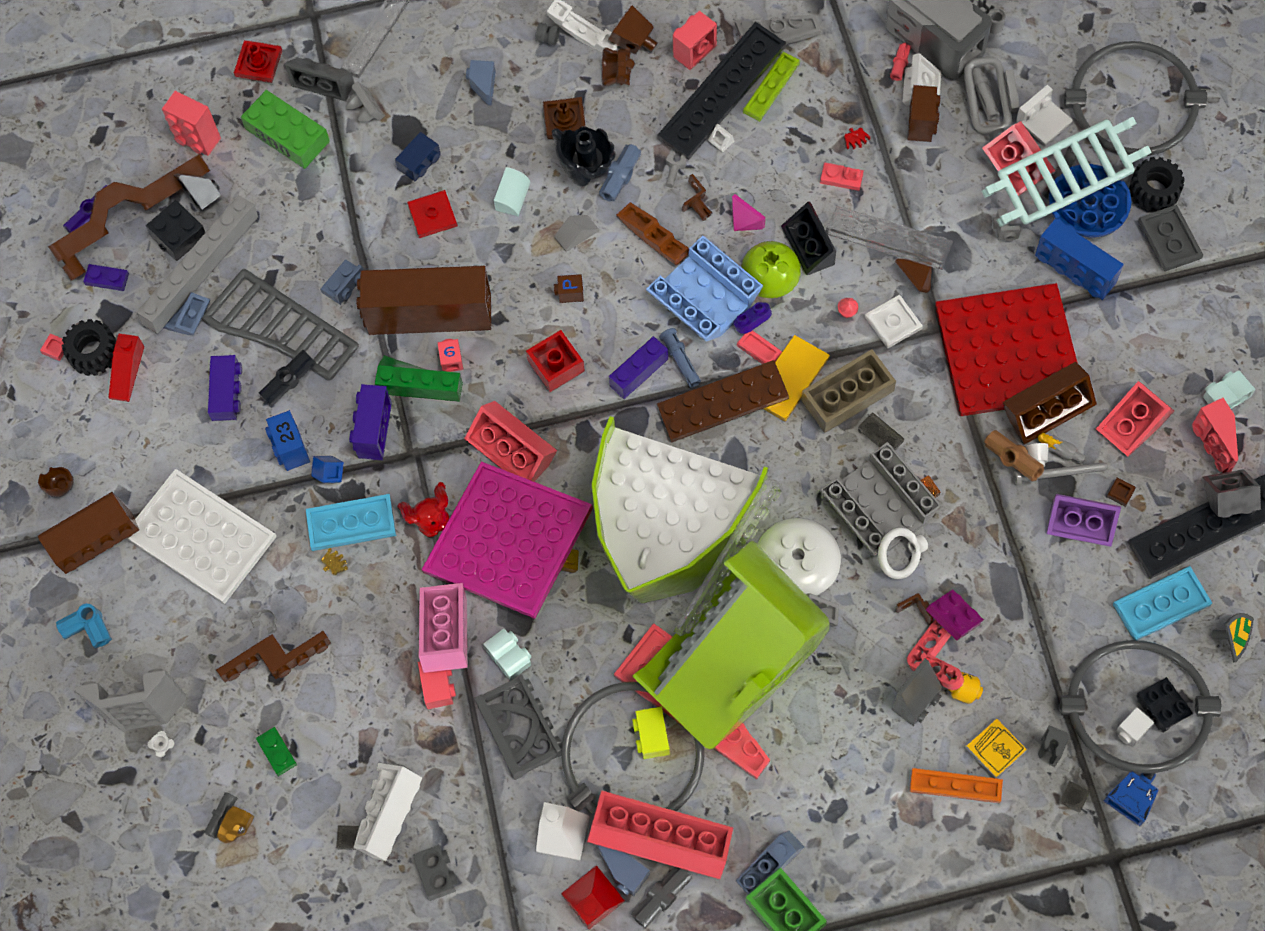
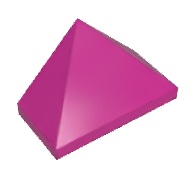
M734 194L732 196L734 231L762 230L765 227L766 217Z

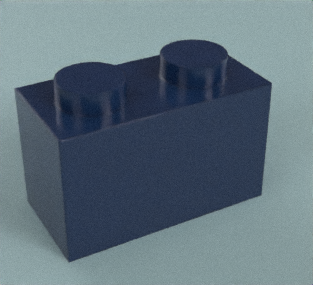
M420 132L395 158L397 169L416 182L419 177H423L426 174L427 169L432 163H436L441 155L439 144Z

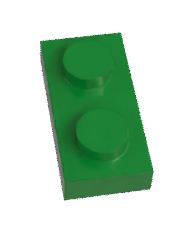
M276 727L271 728L256 738L278 777L297 766L295 759Z

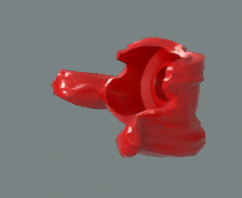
M439 482L435 486V497L426 498L418 502L414 507H411L404 501L397 505L403 519L409 524L415 523L420 532L427 537H433L438 532L443 531L449 521V514L445 509L448 506V496L445 491L446 485L443 482Z

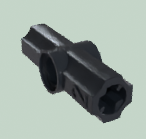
M302 350L286 366L277 370L276 376L259 394L273 406L289 389H293L298 385L299 379L316 362ZM287 374H291L290 380L284 382V377Z

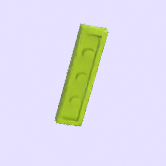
M782 52L744 107L743 113L760 122L799 66L800 60Z

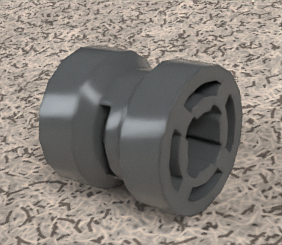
M540 22L536 30V42L542 43L545 41L549 45L555 46L559 38L560 27L555 25L550 27L546 23Z

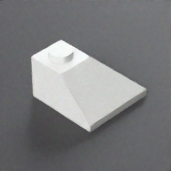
M544 802L539 823L536 852L580 861L590 816L566 806Z

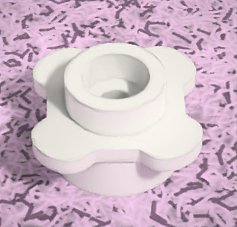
M159 731L149 740L148 747L156 752L157 757H163L168 749L174 747L175 743L166 736L164 731Z

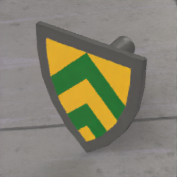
M1234 614L1225 622L1226 630H1212L1211 633L1212 638L1228 639L1233 663H1236L1243 655L1251 637L1254 618L1249 614Z

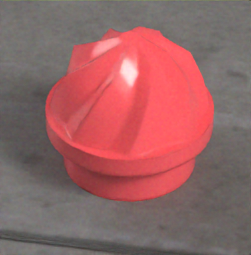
M843 298L838 303V311L843 317L850 318L858 312V303L853 298Z

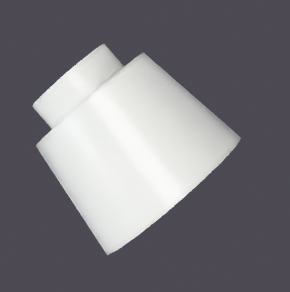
M1035 443L1025 446L1028 454L1045 467V463L1048 462V444Z

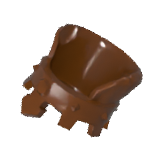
M607 47L603 49V86L613 84L630 86L631 69L636 64L633 59H630V48H621L617 51Z

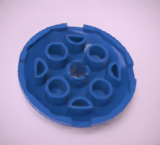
M1089 164L1098 181L1108 177L1103 166ZM1080 165L1070 167L1080 189L1090 186ZM1063 173L1059 177L1057 176L1054 181L1062 197L1065 198L1073 194ZM1119 180L1052 212V215L1056 220L1082 237L1097 238L1106 236L1119 229L1128 218L1131 209L1130 191L1126 183ZM1049 192L1050 205L1055 202L1051 192Z

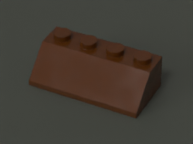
M1074 362L1003 401V405L1010 423L1021 442L1025 445L1038 438L1041 433H1047L1097 405L1089 374L1077 362Z
M110 492L38 535V539L55 565L67 574L107 549L112 548L122 540L132 536L140 529L132 512L113 492Z

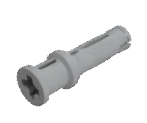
M982 65L975 66L972 69L974 89L979 96L987 119L995 120L1000 116V113L988 89V79L983 75Z

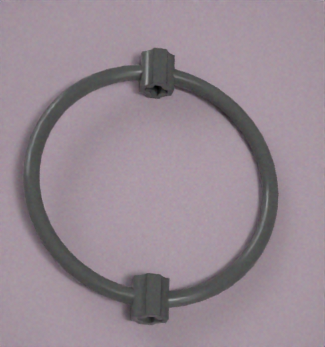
M1139 41L1111 44L1093 53L1079 68L1074 78L1072 89H1065L1064 105L1065 107L1073 108L1074 115L1083 130L1091 127L1081 110V107L1086 106L1087 91L1086 89H1080L1087 70L1098 59L1107 54L1125 49H1139L1158 54L1170 61L1182 73L1190 89L1185 90L1183 99L1185 108H1191L1185 125L1172 139L1163 144L1149 147L1152 153L1147 156L1171 149L1188 135L1197 119L1199 108H1205L1207 105L1206 90H1198L1192 73L1177 56L1157 45ZM1095 133L1103 148L1117 153L1112 142ZM1124 147L1128 155L1142 149Z
M1139 640L1115 642L1099 648L1090 654L1075 671L1069 686L1068 695L1060 696L1061 715H1070L1077 735L1093 754L1119 769L1146 774L1174 769L1195 756L1208 738L1213 717H1220L1222 707L1219 696H1210L1204 679L1187 659L1165 646ZM1142 649L1159 653L1180 665L1191 676L1201 696H1196L1195 714L1197 717H1203V723L1195 742L1178 757L1157 764L1127 762L1112 756L1100 748L1087 734L1079 716H1084L1085 698L1083 695H1077L1082 677L1092 664L1103 656L1116 651Z
M622 682L602 688L588 697L577 708L568 722L562 741L561 759L564 776L572 791L567 798L578 812L586 808L595 815L597 805L592 802L596 798L585 783L579 786L573 774L570 748L576 726L586 711L606 696L622 691L648 692L639 682ZM694 736L696 759L691 779L682 794L666 809L679 810L692 796L700 781L704 766L705 750L704 746Z

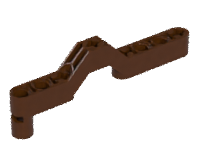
M198 154L144 188L113 182L95 193L90 221L54 242L48 248L58 262L61 260L64 262L65 266L62 269L70 281L86 272L75 254L109 234L105 224L110 208L124 200L141 204L146 211L183 188L174 176L176 173L201 177L211 170L202 156Z

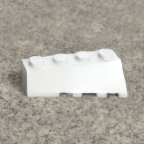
M378 763L376 769L379 772L378 779L373 780L371 789L374 790L373 796L366 803L365 810L367 816L361 820L353 848L374 859L386 861L392 852L395 839L401 831L402 823L410 811L411 803L419 790L422 777L403 766Z

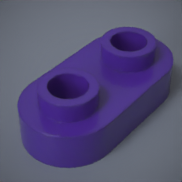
M758 302L744 313L738 315L734 320L736 331L740 334L749 333L772 316L769 304Z

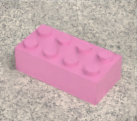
M463 583L420 588L419 659L424 673L467 668V598Z

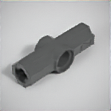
M675 867L662 882L659 881L652 887L647 894V898L633 911L631 916L646 929L662 911L665 912L673 904L678 893L690 882L692 876L685 869Z

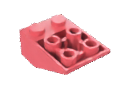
M1221 398L1200 409L1192 424L1195 435L1203 441L1206 452L1212 455L1216 468L1220 472L1225 473L1231 472L1236 465L1238 450L1235 415L1225 399Z

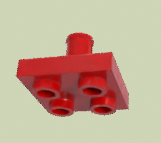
M244 40L233 72L235 77L272 83L283 51L282 47Z

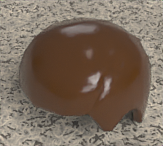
M50 467L47 474H40L38 484L42 491L51 497L65 495L74 483L71 472L64 467Z

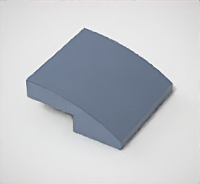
M191 292L186 302L163 328L181 334L194 335L210 303V299Z

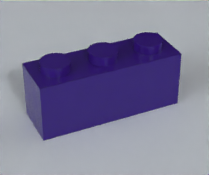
M653 336L609 375L610 387L619 396L626 399L668 361V349Z
M236 355L210 356L208 414L212 421L237 420V413L241 411L238 394L242 390L241 382L239 381V375H242V363L238 362Z

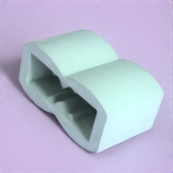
M1240 370L1235 373L1231 371L1223 376L1221 382H1213L1205 388L1206 392L1203 398L1208 404L1224 398L1232 409L1249 399L1256 389Z
M503 628L483 643V647L504 675L511 681L531 666L529 659L532 657L526 648L523 647L521 649L516 644L518 639L512 631L507 632Z

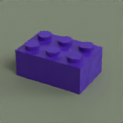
M361 384L360 392L357 391L356 404H358L357 411L353 412V423L355 425L354 430L350 431L349 441L353 444V451L356 452L359 459L383 460L392 401L386 386Z

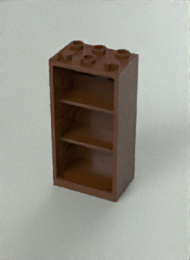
M485 265L361 270L360 279H357V289L360 291V297L356 299L357 309L360 310L363 327L367 328L369 335L491 330V289Z

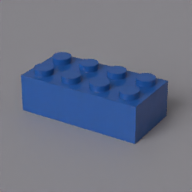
M1056 219L1041 235L1035 256L1042 263L1049 264L1057 273L1067 276L1075 285L1082 286L1093 297H1098L1101 300L1115 286L1124 266L1122 262Z

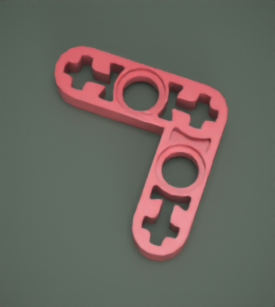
M934 620L909 653L907 662L911 670L915 671L921 662L914 663V661H923L926 658L932 668L934 666L941 667L940 671L935 673L940 684L950 690H956L964 683L961 671L936 658L951 635L944 628L939 629L942 626ZM932 640L936 641V644L933 647H925L927 642ZM946 673H947V675H948L949 677H951V678H955V677H957V678H956L955 680H954V679L949 680V678L946 676Z

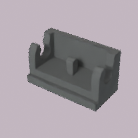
M1049 725L1041 738L1043 742L1038 752L1039 758L1043 757L1044 751L1051 752L1052 757L1049 760V765L1055 767L1062 757L1070 734Z

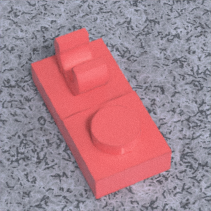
M824 162L820 184L860 191L864 170Z

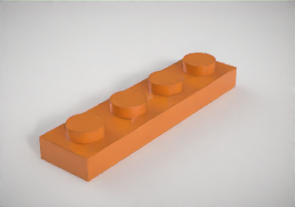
M912 768L910 792L1001 803L1003 779Z

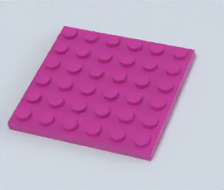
M481 461L425 562L422 571L449 584L463 583L464 590L535 619L594 507L588 502Z

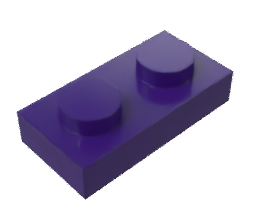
M89 264L83 282L86 286L124 291L129 272L125 269Z

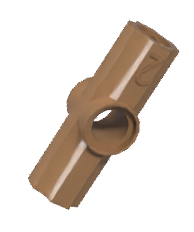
M997 430L992 431L984 441L985 446L998 455L1005 466L1014 467L1032 482L1036 481L1044 472V465L1030 456L1023 445L1014 444Z

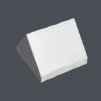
M716 124L708 141L724 152L734 142V138L719 124Z

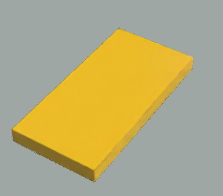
M794 335L775 362L788 392L789 399L763 409L786 422L800 402L802 391L811 386L830 358V355Z

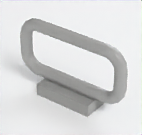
M993 56L970 60L964 68V77L974 129L981 134H990L992 131L1000 128L1007 130L1012 122L1011 114L1018 113L1020 108L1014 70L1010 69L1004 72L1002 63ZM991 64L996 69L1004 121L1000 125L985 127L981 125L972 69L975 66Z

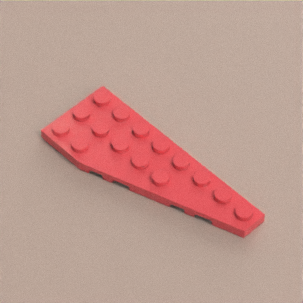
M653 623L614 673V677L621 682H638L632 676L646 666L672 636ZM635 691L654 706H662L650 693ZM662 706V711H663L665 714H667L668 716H670L672 719H674L675 721H677V720ZM744 723L714 747L716 751L756 780L770 763V759L755 738L751 736Z

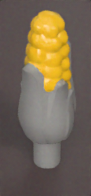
M1041 433L1038 436L1039 442L1048 444V451L1056 453L1063 459H1074L1083 463L1086 458L1085 455L1077 452V448L1073 444L1058 438L1054 434L1049 436L1048 434Z

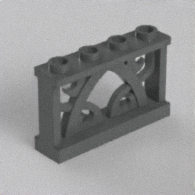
M523 675L474 698L514 780L560 757L562 747L559 736L554 737L551 729L554 727L549 717L544 718L541 712L544 707L540 699H534L531 693L534 691V688L529 678L525 680ZM519 689L524 693L522 700H517L516 694L513 697V704L508 703V695L512 690ZM503 695L504 703L487 705L488 702ZM529 701L534 711L525 707ZM503 712H506V721L504 723H499L497 721V718L499 716L504 717ZM511 712L526 716L532 720L531 730L526 741L518 735L503 736L502 732L511 723ZM540 723L546 733H538ZM516 740L523 745V747L521 748L518 744L517 748L513 749L511 748L510 744L512 741ZM547 740L550 748L545 754L536 753L532 749L533 745L540 749L544 748L540 745V741ZM528 753H530L534 758H536L520 767L518 766V763H520L527 756Z

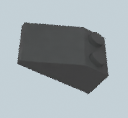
M924 658L897 692L892 711L912 726L917 721L922 723L929 713L926 711L929 706H935L942 697L940 695L942 686L926 658Z

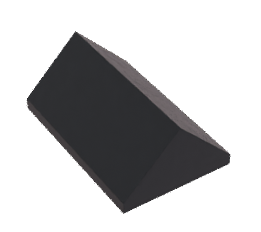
M808 201L786 220L781 227L805 274L811 275L835 265L836 250L811 202Z

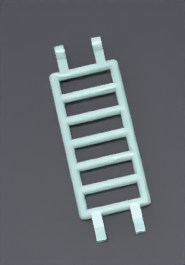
M1131 117L1115 126H1112L1108 119L1101 121L999 170L998 176L1000 181L985 187L981 191L985 198L1004 188L1009 195L1015 210L1000 216L996 220L999 227L1019 217L1023 224H1030L1133 174L1135 168L1132 163L1152 153L1149 146L1130 155L1125 151L1117 134L1127 131L1136 125L1135 119ZM1103 129L1106 130L1125 169L1115 173L1095 134ZM1087 137L1108 176L1100 181L1097 180L1078 144V141ZM1071 146L1090 186L1083 189L1079 188L1060 150ZM1051 154L1055 157L1073 194L1065 198L1062 197L1043 158ZM1034 162L1055 200L1054 203L1045 206L1025 168ZM1015 171L1019 172L1038 211L1032 214H1027L1008 177L1009 174Z

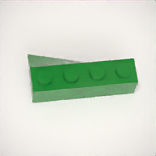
M385 355L378 364L375 385L386 386L391 396L460 402L463 386L460 373L427 370Z

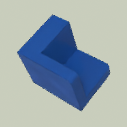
M313 456L311 476L322 483L342 482L344 462L334 456Z

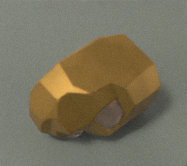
M232 806L227 811L220 825L217 837L225 844L236 841L238 837L246 834L254 816L243 809Z

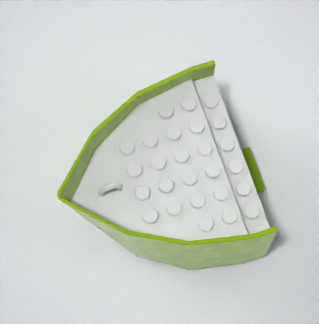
M610 416L601 438L592 480V492L597 534L607 559L623 588L640 603H647L693 592L727 568L724 563L743 548L760 520L766 503L768 468L764 467L761 475L639 436L615 428L614 417Z

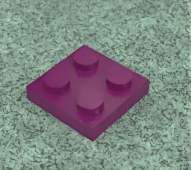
M953 589L931 603L926 609L956 641L978 627L984 620Z

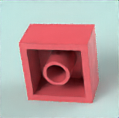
M700 10L695 15H691L681 28L678 27L673 33V57L689 70L695 67L717 46V24Z

